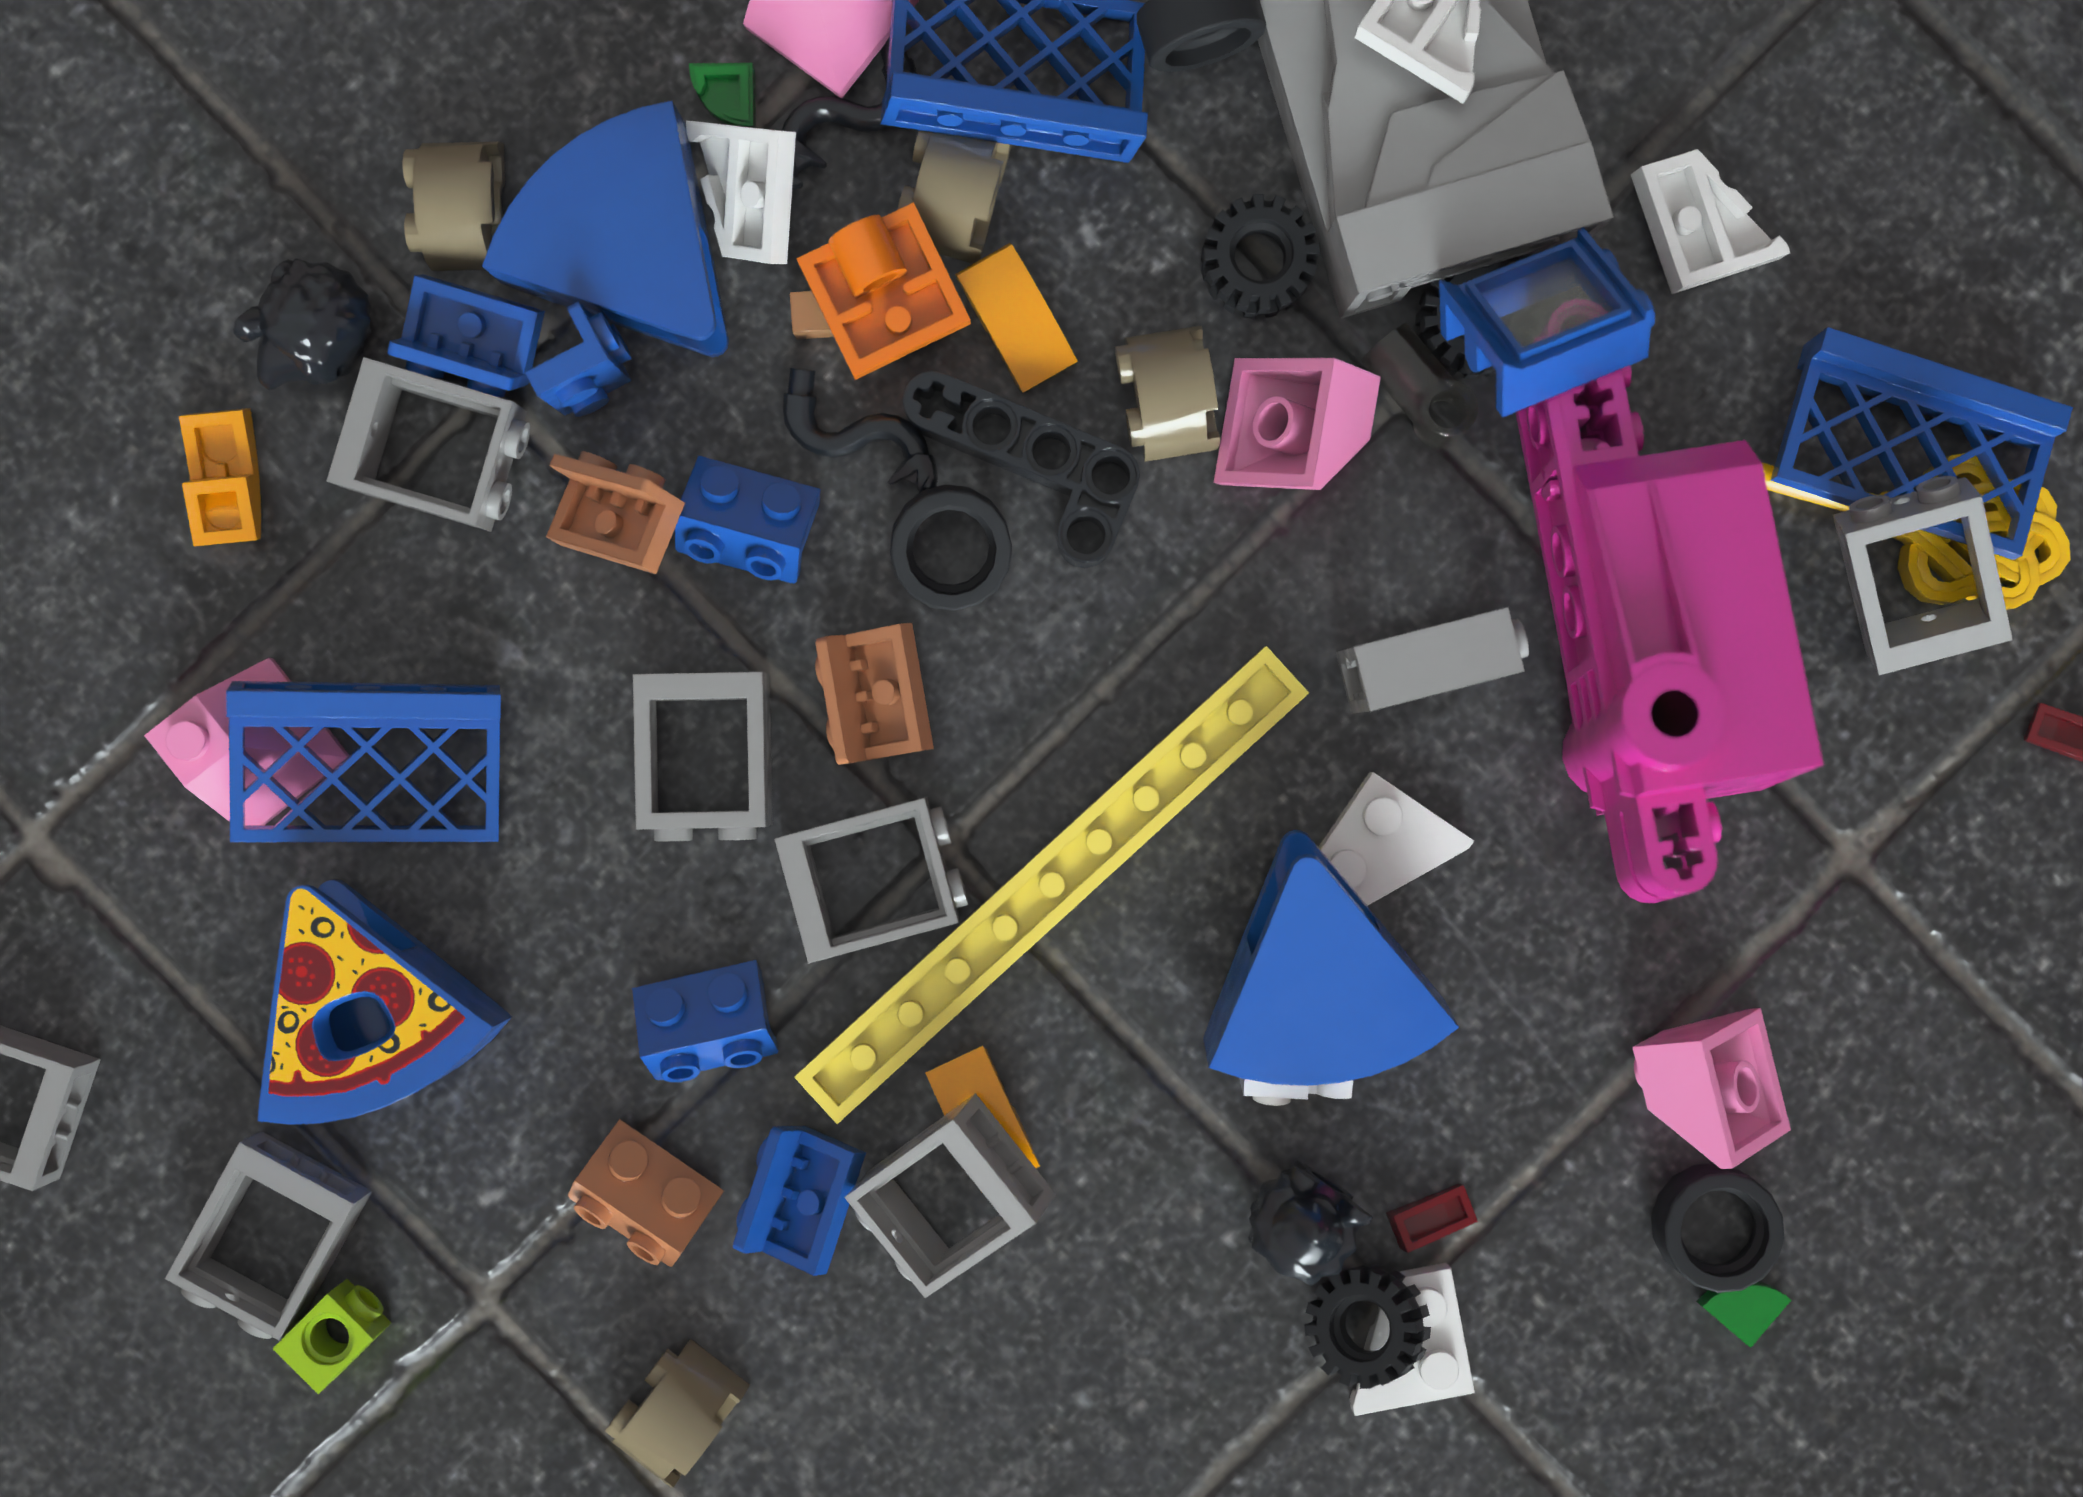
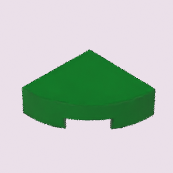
M689 63L693 87L700 101L712 116L723 124L756 128L755 68L753 63Z
M1757 1282L1742 1291L1717 1293L1708 1290L1696 1302L1751 1348L1791 1302V1299L1778 1289L1763 1282Z

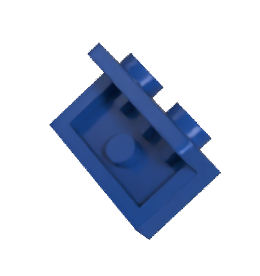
M424 274L414 275L402 337L389 341L387 354L407 360L406 370L432 378H444L445 372L468 378L466 387L496 397H504L506 390L511 391L529 385V379L525 372L533 367L545 311Z
M578 301L568 306L567 310L584 342L525 372L539 398L564 416L573 412L575 417H581L600 409L610 401L607 395L609 392L632 381L623 363L631 360L632 356L615 325L612 324L610 326L602 312L593 316Z
M698 455L681 497V501L685 505L675 527V549L702 563L716 562L749 571L754 576L764 580L778 579L789 583H796L801 570L802 552L820 504L821 489Z
M756 960L632 988L639 1055L655 1080L684 1082L697 1077L700 1071L722 1066L745 1068L759 1063L762 1057L778 1053L777 1039L769 1025L762 970Z
M806 1126L772 1127L757 1154L756 1164L758 1169L749 1197L743 1202L737 1215L738 1230L733 1248L744 1254L764 1252L813 1276L827 1274L849 1207V1203L844 1197L857 1183L866 1152Z

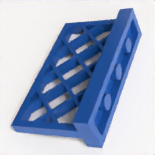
M892 0L886 91L882 99L880 124L1126 163L1131 161L1146 139L1148 113L1142 112L1145 49L1137 25V12L1145 3L1130 0H997L1010 17L989 32L968 7L975 0H943L947 7L927 21L922 18L908 0ZM1042 7L1058 10L1072 26L1070 30L1054 42L1050 41L1030 17ZM955 15L977 40L976 43L957 57L954 56L934 32V30ZM1103 18L1129 22V42L1115 53L1092 27ZM906 22H907V23L912 27V29L914 30V31H912L910 34H908L907 36H906ZM1016 26L1020 27L1040 51L1020 67L1017 66L997 42ZM1079 36L1102 62L1082 78L1060 53L1061 49ZM921 40L943 64V67L931 76L903 72L904 52ZM984 50L1007 76L995 86L978 84L964 68L965 64ZM1128 56L1126 68L1121 61ZM1045 61H1048L1069 88L1058 96L1044 95L1032 84L1027 75ZM1109 70L1126 91L1125 107L1103 104L1089 85ZM952 75L955 80H951V79H947V78ZM1015 85V87H1016L1018 90H1013V89H1010V88ZM1077 95V97H1078L1080 100H1075V99H1072V98Z
M1830 327L1825 328L1803 346L1797 369L1803 371L1770 481L1850 506L1859 499L1874 496L1864 491L1852 468L1875 456H1878L1895 487L1894 490L1884 494L1890 498L1915 492L1914 487L1937 475L1938 477L1954 476L1957 478L1952 468L1977 456L1995 488L1982 495L1983 503L1999 496L2011 517L2006 538L1990 533L1994 554L2011 560L2022 557L2055 437L2067 431L2073 407ZM1821 380L1839 386L1851 410L1826 422L1814 400L1818 381ZM1861 394L1873 397V399L1865 402ZM1884 401L1900 406L1912 430L1888 442L1870 411V408ZM1922 414L1934 417V419L1926 422ZM1856 416L1873 449L1848 462L1831 428ZM1808 419L1813 429L1803 433ZM1944 421L1960 426L1973 449L1949 462L1930 429ZM1983 434H1986V435H1989V436H1992V437H1995V438L1992 439L1991 441L1987 442V440H1986V438L1984 437ZM1815 436L1818 437L1835 468L1819 477L1793 468L1799 445ZM1916 436L1934 470L1909 482L1891 448ZM2004 441L2031 449L2024 475L2010 482L1991 449ZM1839 476L1843 484L1830 481V479ZM2021 484L2019 494L2017 496L2013 488ZM1952 520L1920 529L1967 545L1962 523Z
M232 681L226 690V717H229L230 842H499L500 685ZM245 727H273L292 746L265 770L245 751ZM288 727L311 728L299 738ZM324 727L342 728L360 745L334 770L306 745ZM356 728L378 729L367 739ZM391 728H409L426 745L401 771L374 746ZM422 728L444 730L435 739H433ZM458 729H487L486 753L467 771L441 747ZM297 752H300L326 777L300 802L272 776ZM366 752L393 777L368 802L340 777ZM433 752L460 777L434 802L408 778ZM245 766L257 776L246 789ZM485 766L486 789L473 778ZM263 784L268 786L291 808L275 825H245V800ZM331 784H334L359 808L343 825H324L307 809ZM399 784L426 808L410 825H391L374 809ZM467 784L486 802V824L457 825L440 808ZM299 815L308 825L289 824ZM365 816H367L376 825L356 824H358ZM434 816L443 825L423 824Z

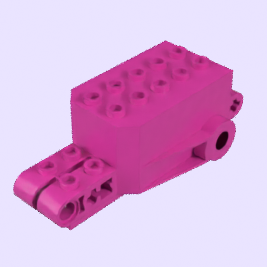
M1574 301L1563 305L1553 314L1540 337L1533 343L1606 313L1599 306L1590 302ZM1631 365L1521 409L1516 412L1572 716V724L1563 740L1562 760L1569 777L1582 791L1587 792L1590 808L1596 810L1597 816L1605 815L1615 873L1621 889L1630 898L1641 903H1657L1704 888L1714 876L1717 869L1715 842H1719L1721 839V822L1715 804L1707 802L1706 799L1761 791L1824 764L1762 462L1746 440L1639 456L1638 451H1641L1644 445V431L1638 412H1630L1626 388H1629L1631 384ZM1663 862L1666 863L1668 869H1665Z

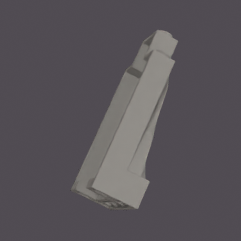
M1259 0L1266 21L1264 34L1258 39V44L1311 222L1316 230L1315 235L1319 243L1340 319L1399 302L1411 288L1517 256L1519 260L1525 259L1577 238L1578 229L1583 227L1593 237L1614 218L1593 146L1564 70L1555 73L1546 64L1528 0H1479L1481 14L1479 34L1475 42L1472 72L1475 73L1474 85L1464 104L1355 38L1359 24L1376 0Z

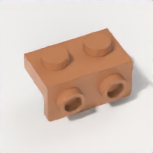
M581 451L578 460L554 454L549 466L570 478L546 538L563 547L656 574L685 505L683 501L663 489L666 481L665 478L648 469L629 464L626 473L616 471L617 466L614 463L585 451Z
M900 623L847 635L825 636L816 639L815 644L818 656L815 662V670L818 681L824 690L828 713L826 734L828 742L834 750L835 760L838 765L934 749L912 623Z
M619 1119L575 1179L568 1197L576 1203L574 1210L585 1221L600 1229H605L609 1225L629 1239L627 1242L628 1248L639 1258L653 1265H658L662 1261L666 1265L673 1267L724 1190Z

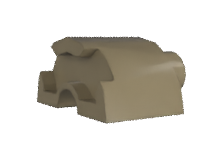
M918 131L913 152V162L920 163L921 167L916 187L904 186L898 209L914 202L940 255L973 264L981 260L991 225L996 197L1003 181L1012 145L956 135Z
M499 141L422 143L419 149H405L403 154V174L407 187L413 189L414 213H407L404 222L405 238L409 251L422 252L425 262L431 271L485 270L482 267L492 237L503 218L501 194L503 187H505L504 143Z
M1202 326L1124 338L1125 345L1115 346L1120 383H1133L1137 407L1125 409L1129 442L1131 447L1142 446L1144 462L1219 450L1220 435L1217 431L1214 410H1218V402L1209 349H1204Z
M691 1339L678 1355L669 1349L664 1352L644 1379L646 1383L653 1387L647 1397L639 1406L628 1399L605 1430L606 1433L613 1437L612 1443L671 1488H674L682 1474L685 1476L722 1429L721 1424L735 1405L742 1400L750 1386L749 1383Z

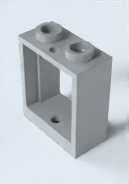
M363 357L327 482L348 490L492 532L495 519L502 520L511 501L512 485L506 481L513 458L520 459L528 444L530 423L525 421L527 411L513 401ZM401 391L497 419L471 508L375 480Z
M1954 476L1932 478L1920 483L1916 487L1915 492L1893 498L1886 495L1865 497L1853 502L1849 506L1848 511L1833 514L1865 651L1878 675L2013 640L1982 496L1966 477L1957 479ZM1961 518L1978 598L1884 624L1866 544Z
M1507 607L1336 652L1351 713H1359L1525 672L1522 658L1528 656L1529 647L1521 621L1519 619L1512 620L1509 608Z
M765 672L633 674L636 830L654 829V841L660 842L693 840V829L718 828V840L757 839V827L773 825L770 674ZM747 700L749 810L658 812L656 701Z
M928 797L775 838L808 964L959 923L958 907L968 905L959 868L947 871L941 846L952 843L943 808L940 806L931 809ZM914 817L939 908L835 936L810 845Z
M0 1025V1054L46 1069L20 1147L17 1148L0 1142V1180L33 1191L60 1179L101 1059Z
M975 1093L872 1167L844 1198L854 1209L859 1222L866 1229L872 1231L892 1256L899 1272L911 1281L923 1297L926 1298L1036 1224L1056 1193ZM942 1143L999 1213L950 1248L946 1246L893 1179Z
M260 1131L240 1141L165 1279L181 1287V1294L190 1302L205 1308L218 1307L238 1318V1325L247 1333L259 1338L270 1339L273 1337L281 1340L304 1318L370 1197L372 1190ZM253 1179L330 1220L328 1227L288 1299L211 1258Z

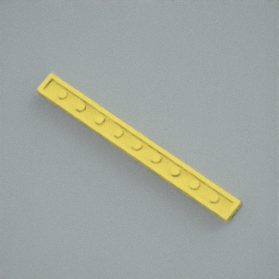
M1267 646L1263 647L804 1066L794 1078L836 1124L841 1122L1304 699L1309 692Z

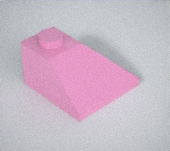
M750 0L743 25L753 35L842 99L890 37L892 0ZM908 0V1H909V2L912 4V6L914 7V6L918 3L919 0Z
M1235 358L1213 483L1227 486L1321 490L1370 440L1381 376L1336 358Z
M267 658L195 695L144 735L183 786L229 822V717H226V690L232 681L292 682L273 658ZM245 727V751L265 770L292 746L273 727ZM311 727L288 728L300 738ZM324 727L306 744L333 770L349 756L328 727ZM297 752L272 775L296 799L300 798L325 778L300 752ZM245 766L246 789L257 776ZM263 784L245 800V825H265L286 809L288 805L268 786Z
M1761 1008L1747 1009L1663 1030L1632 1047L1635 1057L1634 1073L1638 1084L1643 1089L1647 1109L1720 1169L1734 1168L1791 1131Z

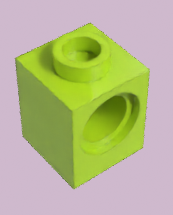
M346 1279L326 1294L273 1350L319 1394L391 1322L382 1314L384 1311L383 1305L370 1290L361 1285L354 1286ZM327 1318L336 1319L344 1324L349 1334L348 1343H339L330 1337L326 1328Z

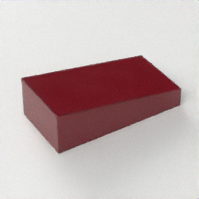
M2037 703L2024 741L2083 762V717L2043 703Z
M1460 1183L1386 1212L1399 1248L1407 1253L1478 1222L1466 1189Z

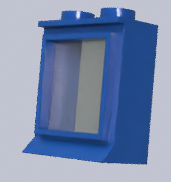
M1584 227L1578 229L1577 238L1460 285L1439 279L1441 334L1446 341L1464 334L1465 358L1472 372L1477 373L1491 366L1495 368L1496 409L1502 417L1648 358L1650 327H1653L1655 324V312L1651 300L1642 289H1635L1621 273L1613 253L1607 248L1601 249Z

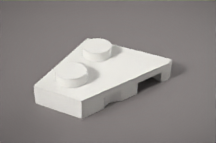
M1376 0L1359 24L1355 38L1464 104L1474 85L1475 73H1472L1475 42L1479 34L1481 14L1479 0Z
M686 120L689 142H700L709 175L701 178L700 181L706 202L714 213V230L722 257L768 264H787L796 132Z
M1698 149L1641 166L1630 174L1671 294L1779 260L1790 254L1788 244L1780 236L1771 240L1748 216L1747 213L1753 207L1736 189H1732L1722 182L1719 171Z
M1369 772L1319 845V848L1368 906L1468 850L1474 840L1374 772Z
M1447 1263L1399 1271L1406 1276L1402 1282L1407 1287L1415 1284L1421 1292L1420 1295L1415 1297L1419 1307L1427 1304L1430 1316L1423 1318V1325L1431 1327L1430 1339L1422 1343V1347L1427 1350L1423 1358L1413 1364L1415 1368L1383 1386L1380 1384L1371 1389H1360V1383H1357L1356 1389L1352 1388L1349 1399L1354 1416L1475 1393L1452 1270ZM1379 1306L1375 1323L1369 1328L1364 1349L1368 1351L1381 1349L1389 1337V1321L1385 1312Z

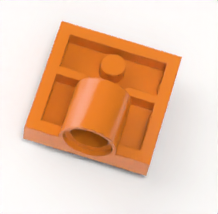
M914 202L884 217L872 215L855 221L831 236L827 244L796 258L854 380L971 325L970 317Z

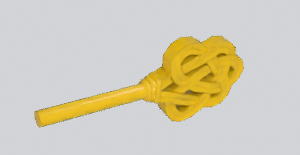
M1963 454L1950 455L1946 458L1949 462ZM1977 456L1952 468L1956 476L1966 477L1981 496L1995 489ZM1762 462L1767 490L1843 512L1849 510V506L1770 481L1774 465ZM1933 466L1927 469L1923 475L1934 470ZM2021 484L2013 488L2017 496L2019 494ZM2043 487L2040 490L2022 557L2011 560L1994 554L2000 583L2007 586H2001L2006 610L2017 608L2032 600L2039 586L2059 576L2071 560L2069 539L2060 523L2056 521L2057 504L2048 489ZM1883 491L1878 495H1884L1889 491ZM1996 496L1983 503L1987 511L1985 513L1989 532L2006 538L2011 517L2000 497ZM1961 518L1953 520L1962 523ZM1916 530L1892 537L1904 544L1900 548L1898 571L1904 588L1920 602L1943 605L1964 598L1969 601L1978 598L1972 567L1969 565L1971 562L1966 544L1923 530ZM2036 548H2038V550H2039V558H2038V559H2037L2036 554H2035V552H2034V551L2036 550ZM1929 567L1945 582L1938 581L1933 577Z

